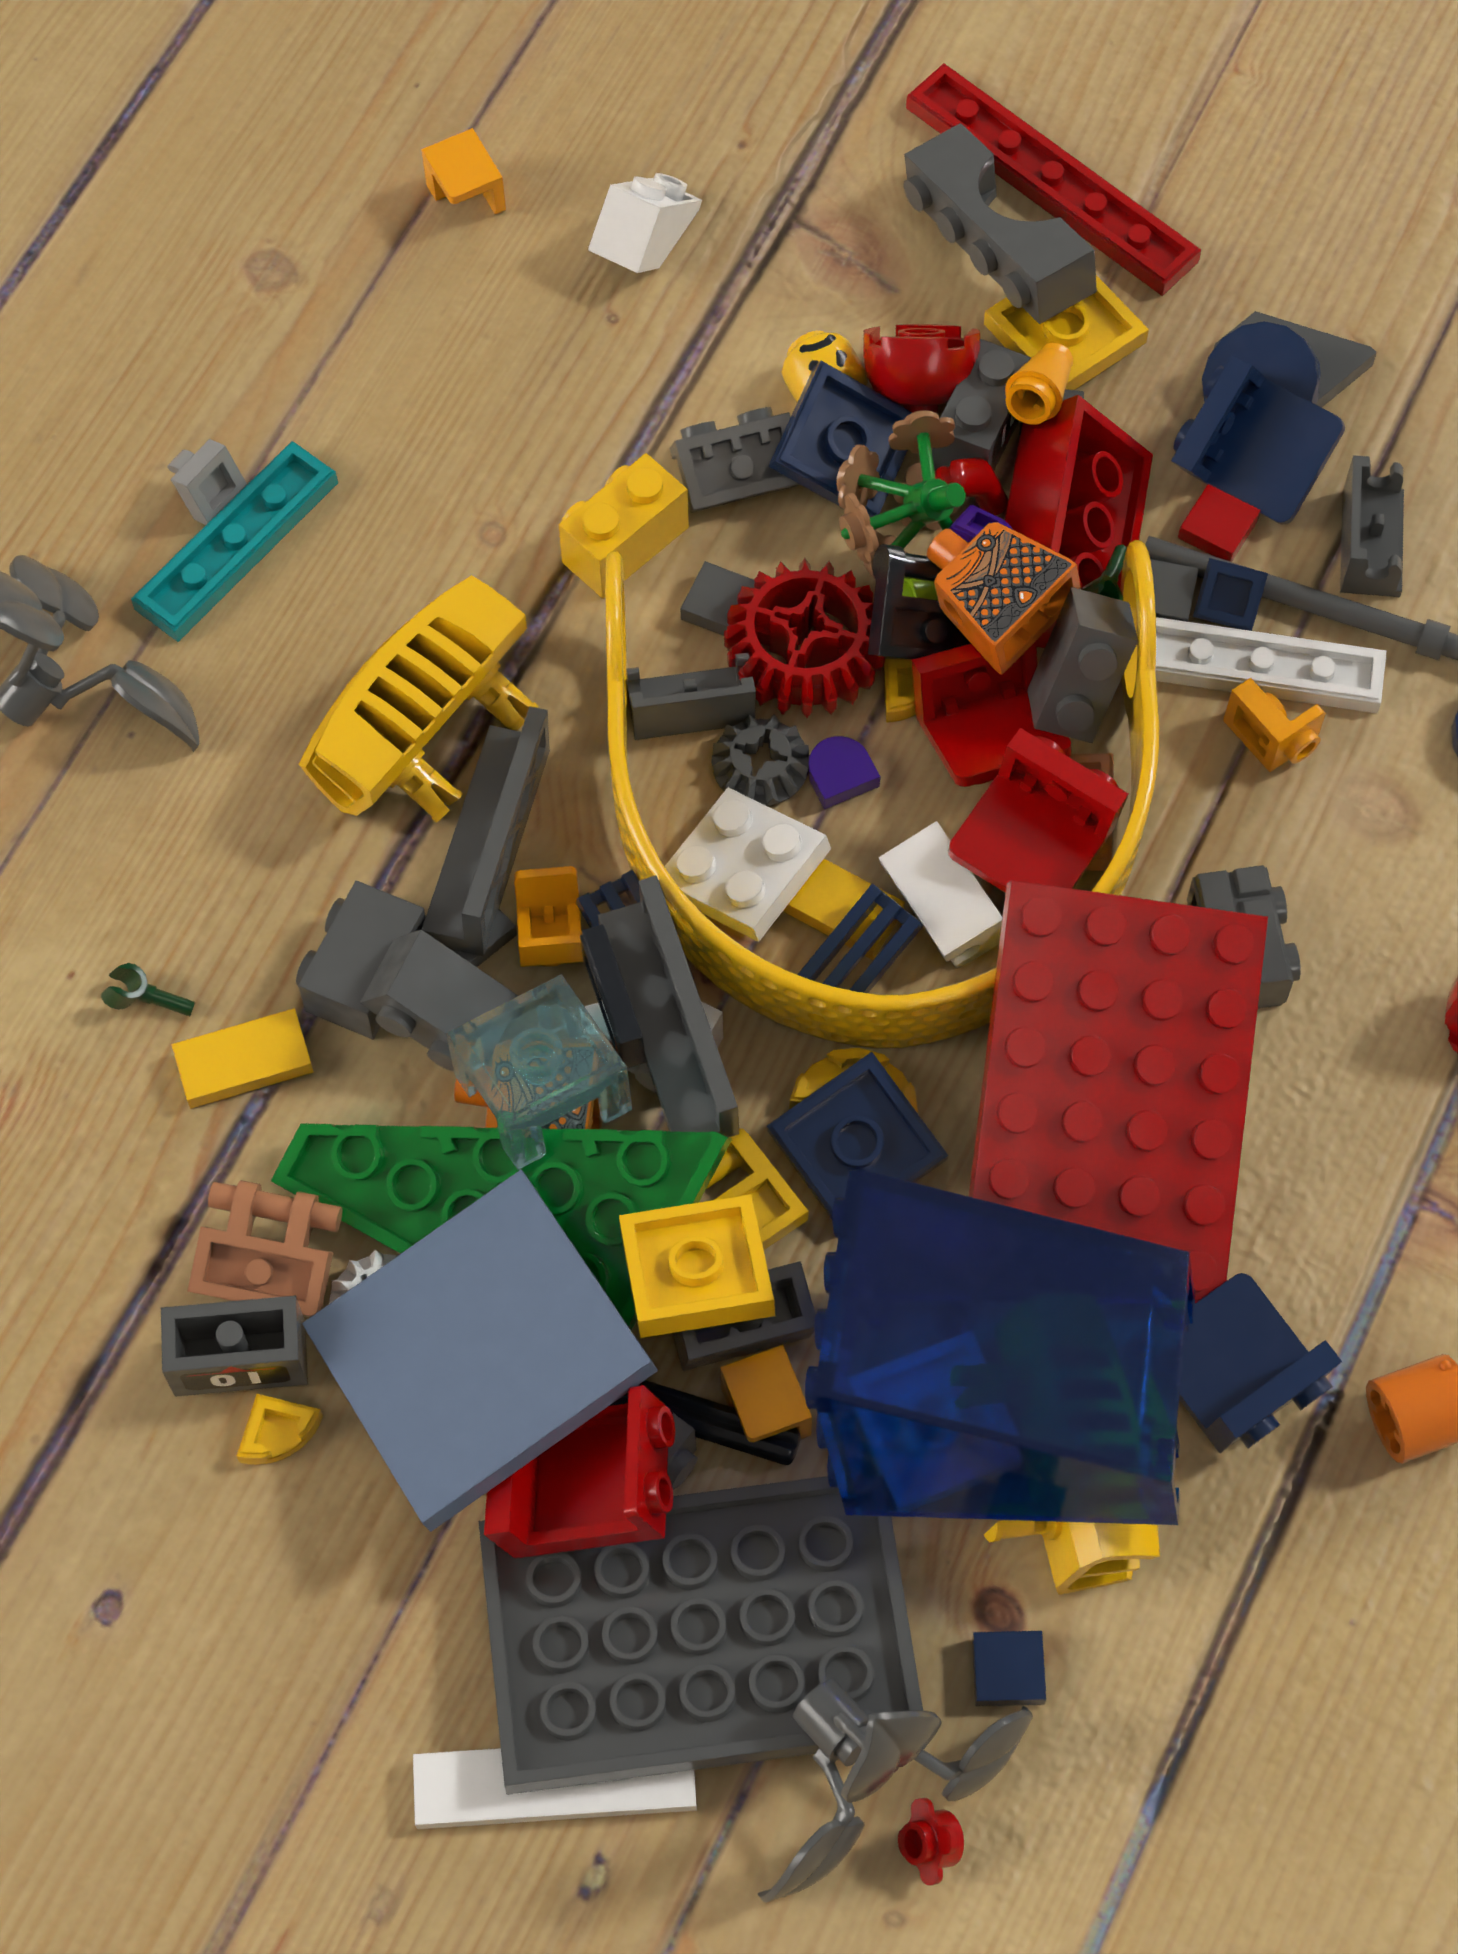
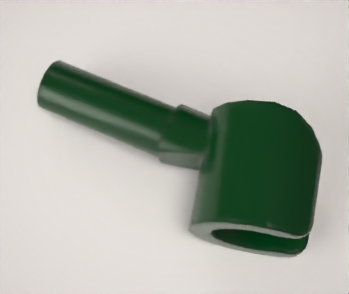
M1124 545L1115 546L1105 571L1102 572L1100 577L1081 587V590L1123 601V595L1117 582L1123 567L1127 547Z
M131 963L122 964L109 974V977L122 981L127 986L129 992L120 987L110 986L101 993L104 1003L118 1010L125 1009L136 1000L190 1017L195 1005L194 1001L157 989V986L148 984L144 971L136 964Z

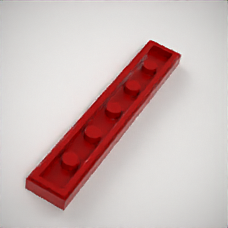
M945 63L907 95L906 109L940 134L960 123L964 125L993 153L995 174L1053 217H1061L1083 239L1161 296L1165 295L1199 262L1201 255L1199 247Z

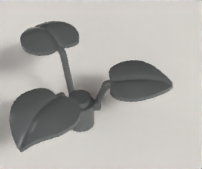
M18 555L12 560L9 566L10 576L0 571V629L28 643L19 664L0 686V711L22 726L29 727L36 722L50 703L61 710L73 697L105 680H111L113 688L128 703L182 739L191 747L193 752L198 748L200 740L193 709L185 695L165 676L140 662L129 660L123 668L116 664H110L63 690L61 680L65 676L64 672L53 659L47 656L48 651H56L64 641L62 628L66 620L85 631H90L96 625L99 613L94 600L82 586L67 575L46 567L25 555ZM47 611L53 612V617Z
M835 1679L826 1680L815 1687L799 1703L793 1713V1719L819 1747L812 1758L826 1775L837 1801V1812L832 1821L821 1826L802 1846L772 1889L759 1892L758 1896L763 1902L767 1903L795 1894L814 1885L834 1870L855 1845L865 1826L860 1817H854L855 1809L852 1802L860 1801L878 1791L899 1767L907 1765L912 1760L917 1761L943 1779L950 1780L942 1792L947 1801H957L980 1790L1010 1760L1033 1718L1032 1712L1027 1707L1022 1706L1020 1711L998 1720L973 1742L961 1760L945 1763L924 1750L942 1724L941 1719L936 1713L919 1710L872 1713L869 1709L863 1711ZM839 1759L845 1766L853 1765L845 1783H843L835 1764Z

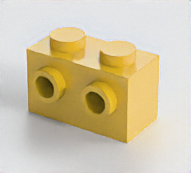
M647 453L630 466L623 465L611 474L600 491L586 502L579 501L571 506L558 524L562 563L604 599L606 559L610 552L617 551L621 554L625 581L689 528L688 489Z

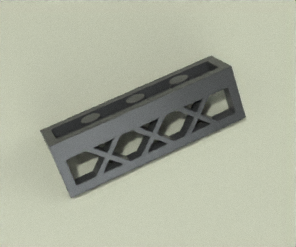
M529 706L521 732L492 725L489 726L422 927L424 932L449 949L480 956L485 954L498 908H500L550 752L548 710Z
M656 875L639 880L640 902L599 914L598 921L599 925L604 924L639 1024L643 1036L645 1061L669 1131L679 1132L715 1131L727 1137L738 1135V1106L658 877Z

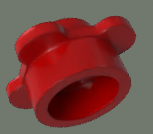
M918 1798L911 1804L912 1816L909 1822L898 1833V1847L907 1862L917 1866L922 1882L931 1886L942 1881V1868L953 1867L961 1860L964 1851V1835L961 1825L954 1814L945 1809L934 1811L931 1800L928 1798Z

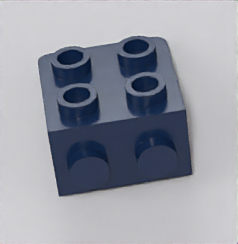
M1231 355L1226 366H1219L1210 376L1204 390V398L1206 400L1195 420H1187L1179 430L1173 446L1176 453L1171 461L1198 480L1260 509L1262 515L1279 524H1288L1295 518L1344 434L1345 424L1337 415L1265 378L1253 365Z
M1244 1273L1236 1274L1153 1333L1144 1344V1352L1219 1453H1222L1240 1439L1247 1449L1258 1443L1280 1426L1274 1414L1293 1401L1300 1411L1333 1387L1326 1376L1342 1362L1326 1340L1308 1352L1253 1278Z

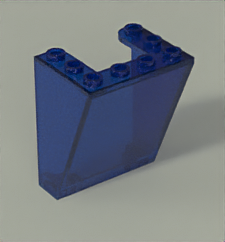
M849 1170L845 1197H836L833 1206V1231L835 1237L838 1238L836 1252H827L824 1261V1286L826 1293L829 1294L827 1308H819L815 1317V1344L817 1350L820 1351L818 1366L808 1367L805 1380L806 1405L808 1409H817L818 1413L816 1425L818 1447L820 1449H828L829 1452L827 1464L829 1486L839 1488L846 1515L1178 1525L1180 1489L1175 1488L1174 1470L1176 1468V1458H1179L1180 1450L1177 1419L1184 1331L1188 1332L1189 1324H1193L1195 1290L1190 1253L865 1170Z

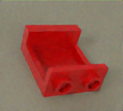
M644 1385L630 1387L628 1403L608 1406L486 1493L484 1535L515 1559L664 1539L666 1513L670 1512L673 1506V1488L667 1471L668 1447L674 1444L676 1431L670 1409Z

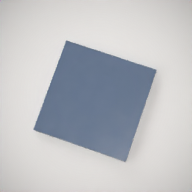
M522 1170L516 1172L302 1323L420 1521L430 1532L628 1393L630 1387L638 1386L658 1371Z

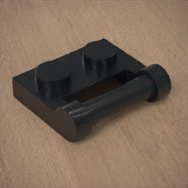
M879 545L875 551L872 564L876 585L868 655L913 660L971 644L944 614L938 600L902 596L904 578L934 582L937 574L942 569L930 561L927 556L905 553L900 546Z

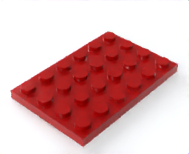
M1015 880L1007 883L959 1274L1194 1305L1227 1281L1268 916Z

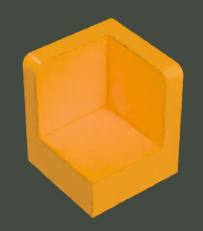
M473 128L421 149L426 185L436 201L447 197L451 204H458L482 193L495 215L506 210L503 177Z
M784 1345L720 1367L721 1390L728 1406L735 1408L749 1442H756L797 1427L801 1435L800 1439L811 1436L812 1415Z

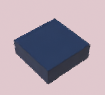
M1209 558L1193 617L1237 629L1252 631L1268 573Z
M1042 1631L973 1632L975 1706L1045 1705L1046 1683Z

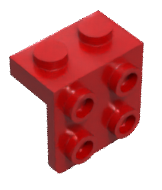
M1036 641L1003 675L994 670L972 644L912 660L916 719L956 785L969 787L994 780L998 775L1006 747L1019 728L1024 729L1033 736H1043L1054 741L1060 746L1066 756H1071L1072 749L1069 737L1034 728L1027 688L1037 667Z
M1019 728L1006 747L998 775L950 841L948 854L953 861L1005 893L1007 883L1011 880L1073 889L1116 827L1129 793L1120 789L1115 780L1105 772L1098 769H1088L1066 756L1060 746L1054 741L1043 736H1033L1024 729Z

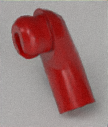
M980 457L956 459L951 461L950 466H941L935 470L936 479H941L947 484H960L964 488L966 498L974 497L980 509L995 516L1007 509L1009 499L993 468L986 460Z

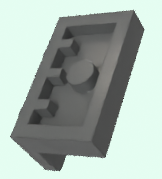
M765 407L738 415L739 425L717 430L715 421H709L681 429L682 439L674 441L670 447L672 459H677L683 485L688 489L690 512L693 513L799 486V483L768 467L791 418L790 413L787 412L773 416L771 407Z

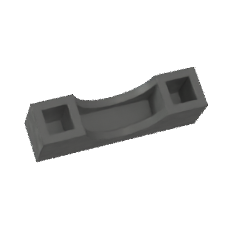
M960 123L904 154L907 180L904 181L903 187L910 204L919 212L924 210L937 223L943 237L950 243L956 242L970 256L973 265L982 275L986 276L989 274L1003 288L1007 299L1014 307H1022L1041 324L1097 292L1095 250L1061 217L1044 221H1019L1004 217L988 207L997 196L994 155L964 125Z

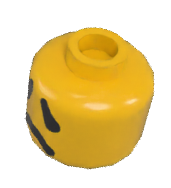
M818 330L800 336L791 344L781 371L784 382L796 403L801 396L813 367L820 361L827 363L865 386L868 383L866 370L849 341L838 333Z

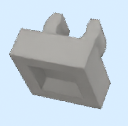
M211 439L195 454L188 450H182L167 466L171 472L175 473L171 481L192 517L204 525H207L247 485L226 446Z

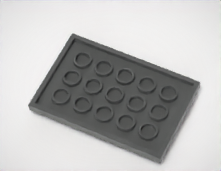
M884 1469L673 1496L671 1511L666 1513L664 1539L516 1559L484 1535L485 1520L478 1521L504 1786L507 1795L815 1754L819 1747L793 1719V1713L808 1693L829 1679H835L863 1711L867 1709L872 1713L923 1711Z

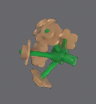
M924 410L911 413L904 420H899L893 424V433L888 439L890 447L894 450L910 449L912 453L919 454L920 463H915L906 470L905 483L881 479L876 471L879 464L878 454L869 451L865 445L860 444L853 447L848 460L843 462L838 471L836 483L839 491L838 503L840 508L844 509V515L839 518L841 536L851 550L857 549L858 557L864 562L866 570L874 579L872 564L875 551L879 545H895L904 549L924 526L931 530L950 528L953 522L949 516L955 514L965 502V491L960 484H947L945 481L935 478L931 448L947 447L954 442L953 430L955 429V422L952 418H939L937 413ZM878 491L893 494L894 499L901 504L897 508L873 517H869L866 510L868 499H872ZM899 520L906 526L897 538L892 535L884 537L876 531L878 528Z

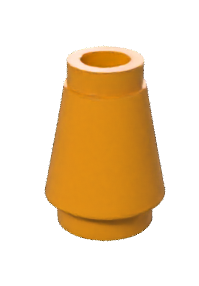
M1059 343L1044 345L1040 351L1008 379L1005 386L1006 406L1011 415L1020 422L1030 425L1040 424L1055 417L1060 411L1071 367L1073 366V356L1065 346Z

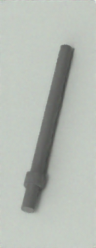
M1152 536L1148 537L1145 544L1150 559L1199 568L1197 577L1204 578L1209 558L1239 565ZM1268 574L1262 594L1263 598L1417 647L1416 654L1438 661L1441 655L1458 660V635L1449 632L1451 628L1449 625L1427 619L1426 624Z

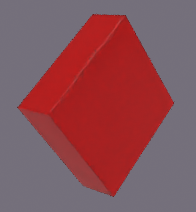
M1208 484L1180 526L1178 539L1214 557L1232 562L1257 524L1261 510Z

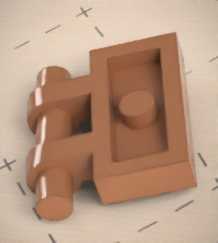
M240 1180L237 1186L213 1182L209 1191L208 1207L230 1211L227 1230L200 1227L187 1292L232 1301L296 1295L303 1315L313 1316L322 1310L334 1252L311 1248L308 1245L313 1228L338 1232L342 1219V1207L319 1202L318 1195L299 1191L295 1197L262 1191L261 1184ZM260 1217L288 1223L284 1242L251 1236L255 1218Z

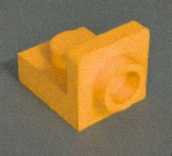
M1249 678L1232 689L1223 721L1262 765L1271 772L1288 760L1292 764L1304 760L1317 748L1321 741L1319 733L1326 713L1316 704L1290 721L1287 718L1285 708L1278 698L1271 693H1265L1252 678Z

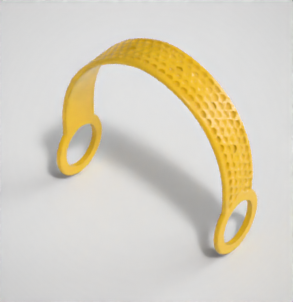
M1134 540L1128 545L1124 556L1121 577L1123 601L1130 604L1136 633L1138 634V644L1121 678L1129 725L1131 755L1130 810L1127 827L1117 851L1104 874L1092 889V892L1113 895L1122 894L1137 855L1153 797L1159 754V715L1155 672V593L1149 552L1146 545L1140 540ZM617 551L610 552L606 559L605 579L608 743L617 825L630 869H633L638 880L657 875L685 957L716 986L755 1012L784 1026L829 1041L870 1048H905L952 1038L990 1023L996 968L953 985L912 994L879 995L837 988L789 972L744 948L707 919L682 892L662 864L651 844L639 815L627 768V648L624 569L621 554Z

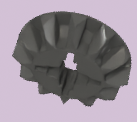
M748 714L741 723L734 726L727 724L718 742L713 743L712 771L720 788L725 791L729 787L763 805H774L789 799L803 786L808 776L809 745H805L799 735L797 726L789 727L781 723L775 714L769 719H755ZM764 743H768L770 758L774 761H766L762 769H758L755 777L753 776L751 757L747 754H756L759 747H763Z

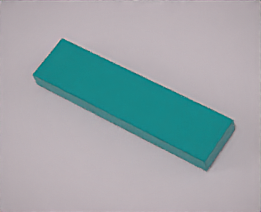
M291 441L131 598L134 610L179 642L338 484L336 471L294 441Z

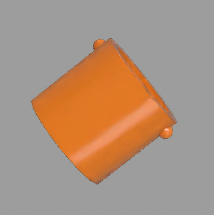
M1441 1354L1368 1381L1366 1385V1398L1374 1427L1385 1449L1397 1463L1403 1464L1458 1443V1365L1449 1355Z

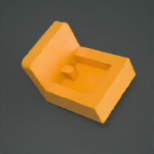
M573 866L516 871L514 873V886L517 905L520 966H558L564 963L584 962L580 935H582L581 911L576 904L577 898H579L577 869Z

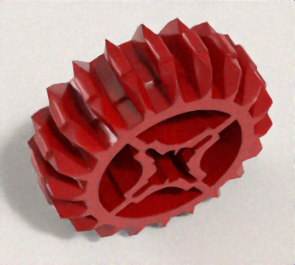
M806 558L800 563L798 571L791 572L780 561L778 567H776L775 578L759 571L754 579V588L741 586V590L737 595L738 604L731 605L728 610L727 623L729 626L724 631V646L728 651V666L735 667V654L748 653L749 659L738 672V678L741 680V678L753 677L756 688V700H758L760 706L773 698L778 699L777 708L782 716L790 709L792 704L801 705V711L806 718L812 713L813 705L822 704L824 709L832 715L837 708L838 697L854 705L855 700L858 699L859 688L870 690L875 682V672L881 671V667L884 666L885 657L868 655L873 611V592L870 589V585L856 587V577L853 575L852 570L840 577H835L834 567H832L830 560L822 567L821 571L811 570V566ZM825 612L839 619L849 631L843 630V624L829 619ZM761 644L768 645L769 651L782 656L787 661V664L773 658Z

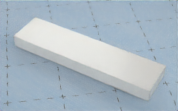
M1156 617V681L1231 692L1232 689L1252 678L1265 693H1271L1278 699L1378 713L1382 699L1386 650Z
M501 1748L413 1754L414 1811L417 1829L697 1811L694 1770L507 1795L504 1786Z

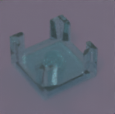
M562 974L446 1033L456 1079L469 1097L476 1094L478 1090L495 1115L502 1147L517 1170L545 1155L546 1149L542 1126L596 1098H598L600 1116L604 1123H608L632 1110L627 1066Z

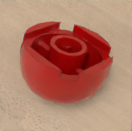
M901 324L896 325V337L881 336V338L880 326L863 330L865 370L874 391L895 403L903 404V407L912 413L926 410L938 414V404L948 403L956 385L971 374L980 351V331L972 328L964 338H961V326Z

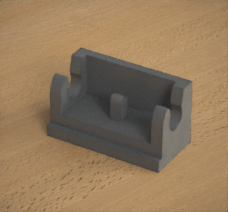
M1353 455L1343 489L1340 593L1390 597L1401 596L1404 489L1401 488L1404 470L1398 462L1392 464L1389 475L1373 477L1371 476L1369 456Z
M735 654V667L640 679L639 667L626 668L627 693L635 740L724 729L727 724L734 726L743 722L748 714L755 718V686L753 677L741 678V680L738 678V672L748 661L749 654Z

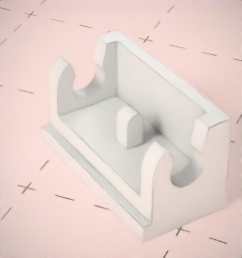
M936 821L878 858L938 947L945 961L951 960L955 968H959L999 945L1003 917L973 873L950 858L948 854L950 839Z

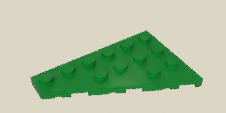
M301 1123L271 1182L294 1195L298 1191L318 1195L319 1202L341 1206L343 1210L341 1221L401 1254L516 1172L522 1170L632 1331L637 1318L622 1242L619 1215L699 1203L732 1139L715 1131L679 1132L663 1130L628 1131L614 1129H527L512 1127L476 1128L461 1126H379Z

